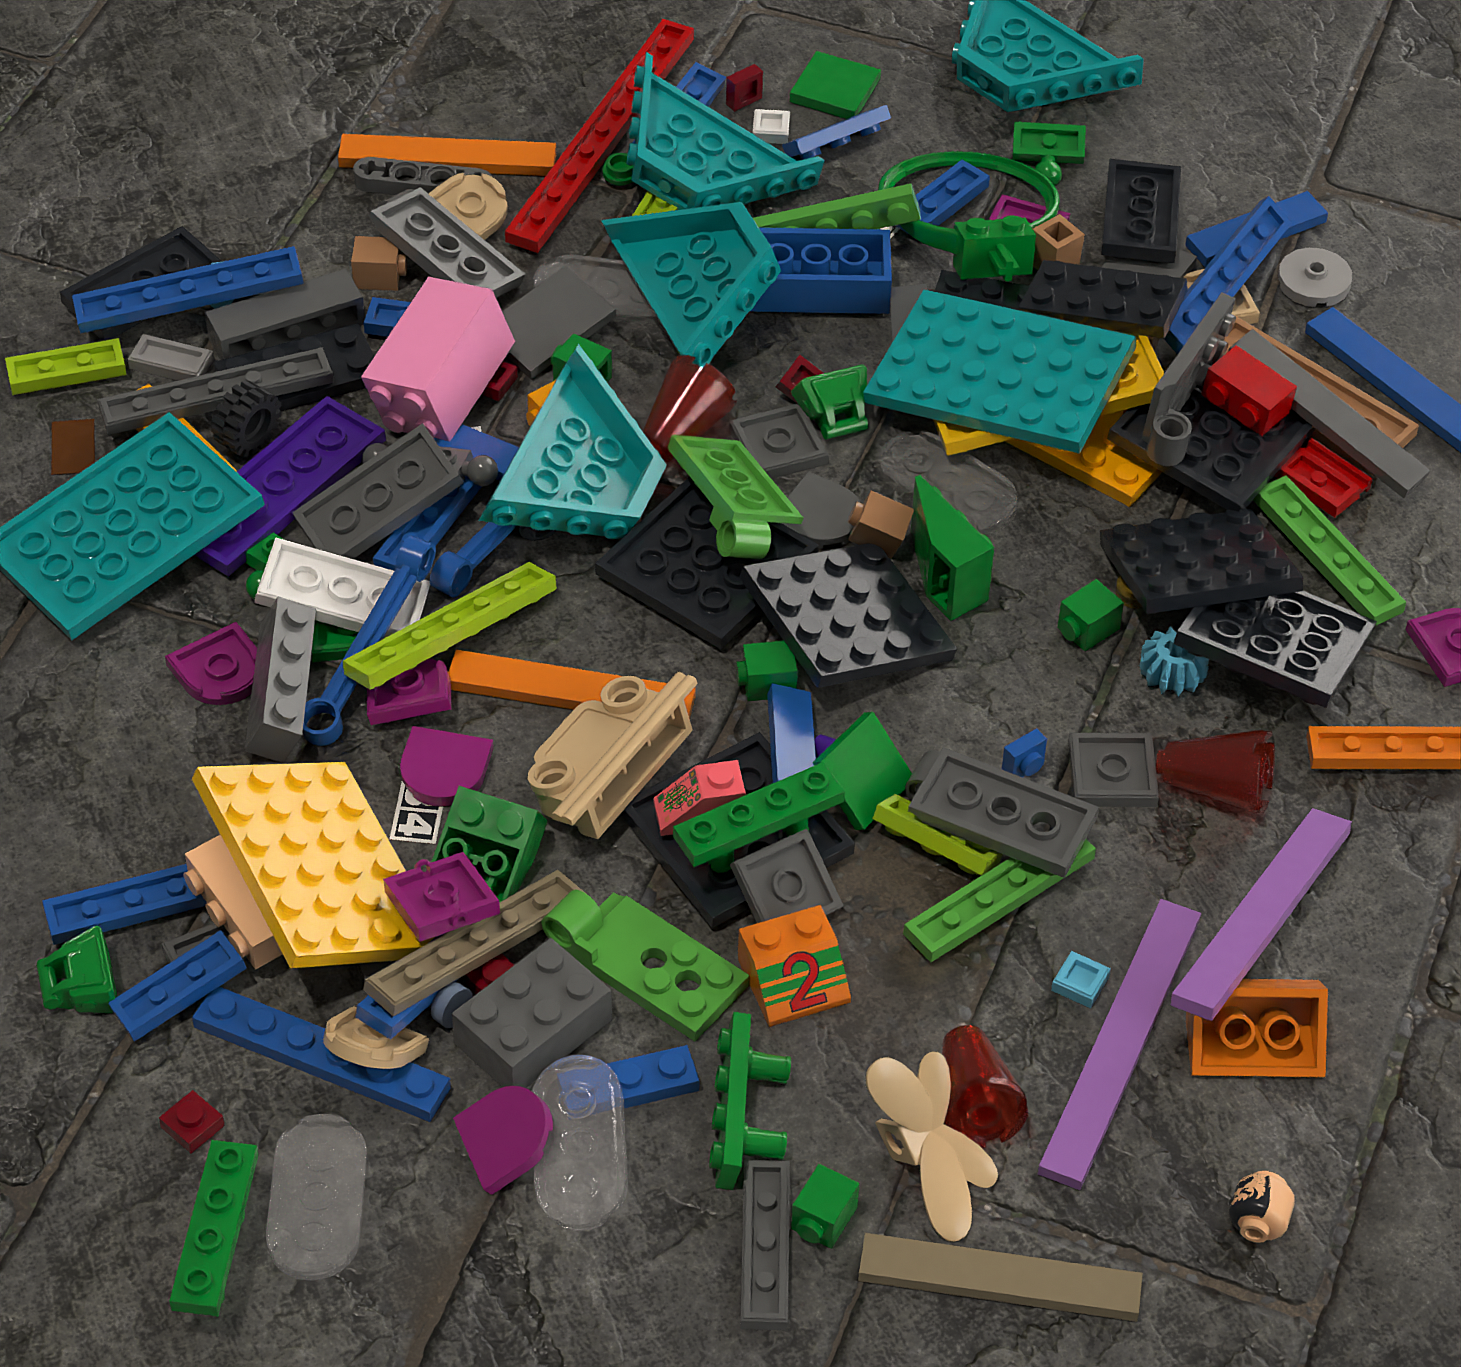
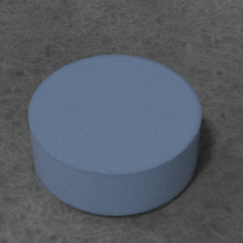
M452 982L441 988L431 1005L432 1019L445 1028H453L452 1013L473 997L472 992L458 982Z

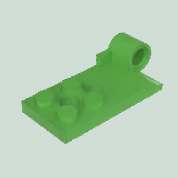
M680 435L671 436L667 449L714 506L709 521L717 530L716 543L718 551L722 556L762 559L767 555L771 543V531L767 522L802 524L804 517L740 441Z
M571 890L541 922L548 938L555 940L596 977L694 1042L749 986L750 975L628 896H621L613 892L598 906L586 893L580 890ZM650 958H658L665 965L661 968L649 969L642 963ZM685 980H691L696 982L699 987L696 990L682 991L677 987V984Z

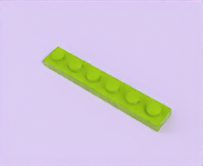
M528 562L343 660L344 675L370 690L381 686L391 678L416 667L428 658L446 651L454 644L469 636L476 635L480 630L509 617L510 614L530 603L537 602L543 596L557 589L556 576Z

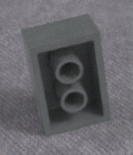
M550 938L452 1013L454 1044L502 1087L521 1086L526 1088L612 1021V994L608 986L555 940Z

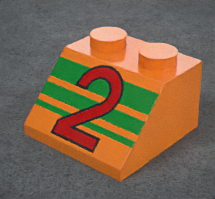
M821 905L739 929L738 961L742 970L750 975L749 985L769 1027L851 1003V995L838 941Z

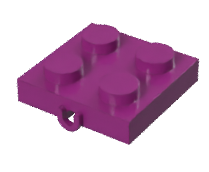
M464 852L432 863L427 859H421L415 864L414 869L383 879L386 895L419 942L500 914L499 899ZM423 865H426L427 870L425 872L421 870Z

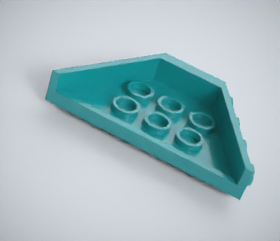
M970 0L968 5L969 20L962 21L960 29L961 43H955L952 52V64H957V80L1006 112L1142 84L1144 58L1139 55H1133L1118 59L1026 0Z
M646 52L644 65H637L633 85V87H638L640 90L634 91L631 112L637 113V117H632L629 130V138L635 139V144H629L626 165L633 166L631 181L670 205L676 206L678 210L742 202L743 205L768 197L774 198L799 189H808L818 184L825 160L819 156L800 161L791 158L653 74V56Z
M742 202L601 220L614 248L694 379L711 362L713 356L724 342L731 337L736 327L748 312L754 308L756 302L767 288L774 283L781 272L771 245Z
M579 344L562 368L478 521L493 522L501 526L517 525L531 527L535 530L550 529L566 531L574 535L590 534L605 536L608 539H618L628 534L640 519L667 464Z

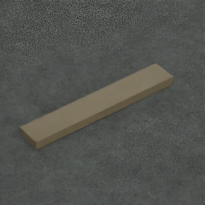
M556 870L499 903L500 914L449 931L365 979L364 991L387 1012L395 1016L543 930L542 919L571 890L584 891L559 870Z
M865 1233L858 1281L1137 1322L1143 1273Z

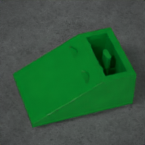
M921 475L916 476L911 535L925 594L950 621H953L989 600L994 546L986 535L979 533L968 522L963 512L956 510L943 497L937 487L931 486Z
M458 786L432 862L464 852L500 903L518 892L534 862L548 820L538 810Z

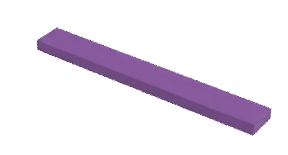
M1314 808L1311 809L1173 991L1171 1006L1210 1021L1214 1019L1348 837L1352 821Z
M1160 899L1039 1164L1038 1175L1081 1190L1201 918L1200 912Z

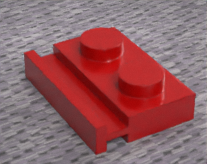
M1313 438L1308 441L1306 447H1300L1274 476L1277 479L1287 476L1312 503L1334 518L1358 500L1363 491H1369L1373 479Z

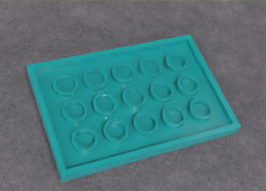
M923 290L863 392L864 400L867 404L1080 454L1136 349V336Z
M168 412L1 526L0 571L73 640L259 510L265 503L262 494Z

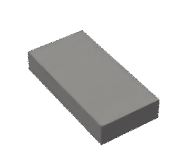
M146 334L141 336L128 358L129 369L178 381L205 375L214 361L212 350Z

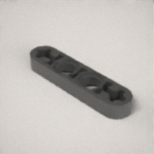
M378 157L362 158L353 166L354 183L358 189L365 192L397 195L407 189L416 190L420 187L427 193H430L439 186L432 183L433 181L439 179L447 180L459 173L480 176L483 173L491 176L488 171L480 168ZM400 176L414 177V179L409 181H400L397 178Z

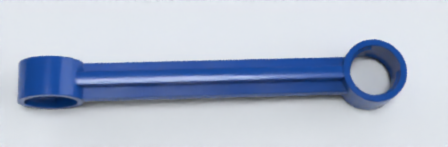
M488 522L456 554L447 551L439 557L431 571L430 585L450 597H457L469 584L473 569L517 525L501 526Z
M412 535L406 538L397 555L394 573L343 660L384 638L416 581L421 582L428 575L436 554L434 544ZM343 660L321 698H314L306 702L302 734L313 745H329L335 742L343 731L340 712L358 683L344 675ZM328 713L335 717L333 724L324 730H312L307 727L309 719L316 714Z

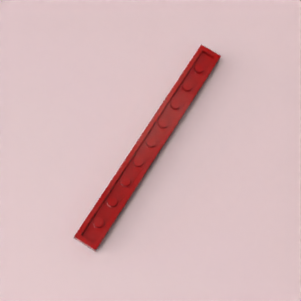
M666 19L661 20L505 230V242L536 253L540 251L630 128L632 117H637V113L631 112L634 91L640 90L638 87H633L637 65H644L646 52L653 56L652 73L665 80L694 40V28Z

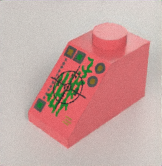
M738 760L696 765L655 796L654 807L661 836L672 835L673 826L745 796L746 792Z

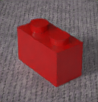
M1236 345L1208 368L1201 395L1239 420L1243 425L1263 436L1290 413L1298 386Z

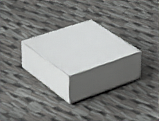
M755 109L753 134L767 143H787L790 111Z

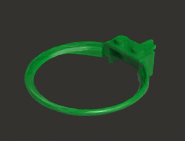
M964 151L924 154L894 165L882 176L878 191L894 187L898 181L914 172L933 167L954 166L963 159L975 167L994 169L1014 175L1028 182L1041 193L1045 200L1046 211L1043 217L1032 223H1029L1026 218L1010 215L1003 219L985 220L982 218H971L966 222H954L955 229L932 225L920 220L899 224L907 233L923 244L953 253V266L960 279L1002 276L1005 281H1012V276L1032 274L1036 234L1033 228L1057 216L1060 198L1058 191L1046 176L1023 163L992 154Z

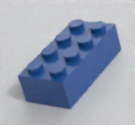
M759 228L771 245L781 272L774 283L759 298L751 311L890 313L892 285L890 230Z

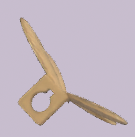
M927 1053L919 1064L917 1077L901 1062L889 1057L880 1058L868 1068L866 1086L874 1102L894 1121L881 1118L875 1124L893 1160L920 1165L923 1201L929 1221L936 1233L946 1241H959L967 1235L972 1221L971 1197L967 1181L982 1188L991 1187L998 1178L997 1168L990 1156L977 1143L964 1134L943 1124L949 1105L951 1081L949 1066L941 1053ZM891 1133L896 1137L897 1140H900L902 1142L904 1147L902 1148V1150L895 1143Z

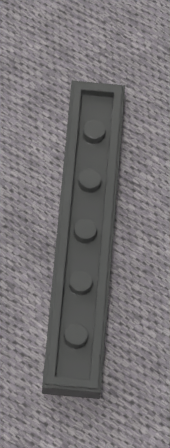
M1251 329L1229 348L1228 351L1236 345L1298 386L1291 409L1403 499L1427 478L1431 470L1254 329Z
M322 347L97 400L107 434L111 435L149 426L168 412L177 419L217 410L218 403L223 404L225 402L223 396L226 392L232 394V387L236 384L240 386L242 381L254 382L276 396L334 382L332 370Z

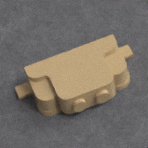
M677 672L660 692L646 689L644 682L638 677L623 676L610 681L603 687L601 691L602 702L591 700L578 705L536 751L534 755L535 764L528 772L529 784L532 791L536 794L542 813L554 820L572 826L576 825L581 834L599 839L693 731L684 699L698 684L696 678Z

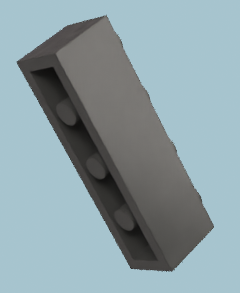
M347 269L304 281V284L278 289L205 312L208 338L220 360L357 323L361 326L364 325L365 320L363 296Z
M278 596L260 624L244 750L246 752L284 763L302 736L316 608Z

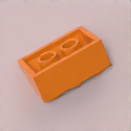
M1242 979L1212 1021L1186 1012L1191 1075L1325 1077L1328 988L1319 980Z

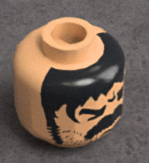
M1269 1171L1255 1172L1243 1177L1237 1184L1229 1209V1219L1234 1227L1240 1231L1241 1235L1249 1241L1260 1243L1279 1238L1288 1228L1295 1205L1294 1194L1281 1176Z

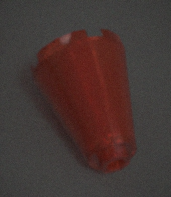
M679 355L669 365L643 429V433L659 452L664 462H670L675 458L668 450L672 435L700 437L727 415L737 404V400L732 399L736 391L728 379L708 363L703 368L693 364L692 362L696 357L690 355Z
M1254 730L1168 742L1165 750L1160 749L1158 751L1156 772L1157 774H1162L1163 781L1166 784L1251 813H1264L1269 801L1261 800L1263 790L1272 789L1274 779L1275 743L1266 742L1273 735L1272 731Z
M963 1025L949 1031L942 1043V1055L949 1066L951 1081L949 1105L943 1124L964 1134L981 1148H987V1141L1000 1138L1001 1143L1011 1139L1023 1128L1028 1117L1025 1093L982 1029L972 1025Z

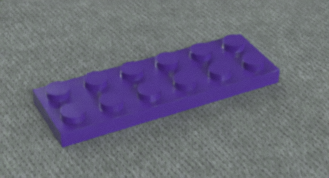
M326 396L237 471L241 477L262 494L265 505L194 555L225 575L230 576L246 562V551L271 533L278 534L296 519L292 512L335 484L361 463L363 453L369 445L374 443L383 444L386 441L385 429Z

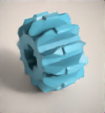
M1170 626L1166 634L1155 631L1151 640L1145 641L1141 650L1139 667L1141 674L1146 676L1148 686L1159 685L1161 694L1166 690H1173L1179 697L1183 689L1194 692L1198 683L1204 682L1208 672L1209 659L1203 656H1194L1184 648L1173 644L1177 633Z

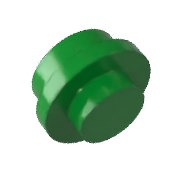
M615 153L607 158L603 166V177L609 183L624 186L633 182L631 181L633 166L626 165V153Z

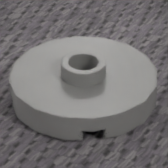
M1309 247L1295 250L1284 257L1279 266L1278 279L1283 294L1292 301L1308 307H1316L1317 303H1326L1325 307L1345 299L1351 289L1352 270L1347 261L1338 254L1325 249Z

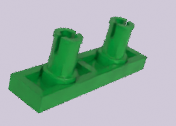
M821 762L673 826V838L693 867L708 862L709 865L711 864L713 871L717 873L728 872L731 870L729 864L734 862L735 849L781 829L783 832H786V837L805 829L809 831L808 817L843 803L845 790L825 763Z
M733 1012L728 1029L721 1028L718 1037L717 1054L724 1055L723 1066L718 1065L715 1076L714 1091L721 1093V1103L715 1104L712 1116V1130L719 1131L718 1142L713 1141L711 1146L709 1169L716 1170L715 1188L734 1189L742 1167L743 1155L767 1157L782 1161L786 1152L787 1132L748 1127L747 1122H744L747 1080H766L786 1085L791 1070V1056L784 1057L765 1054L764 1052L752 1051V1047H749L751 1014Z
M211 1140L169 1300L171 1311L210 1316L219 1315L221 1304L225 1299V1287L241 1224L245 1219V1208L259 1156L257 1145Z

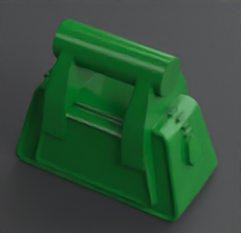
M863 364L804 378L791 391L792 396L809 419L815 420L825 440L868 428V421L864 410L866 404L863 394L867 387V368ZM845 413L848 418L835 422V415Z
M100 926L88 929L64 943L60 949L53 952L47 958L37 961L36 966L42 1000L46 1009L64 1008L75 1009L77 1012L113 1013L108 1003L118 997L109 950ZM57 978L65 979L60 983L57 982Z

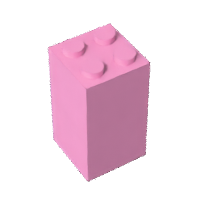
M433 277L427 278L361 376L386 428L397 433H409L423 423L433 439L435 437L451 441L515 343L493 290Z

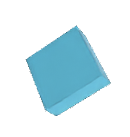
M1071 951L1053 980L1051 991L1091 1008L1109 979L1111 968Z

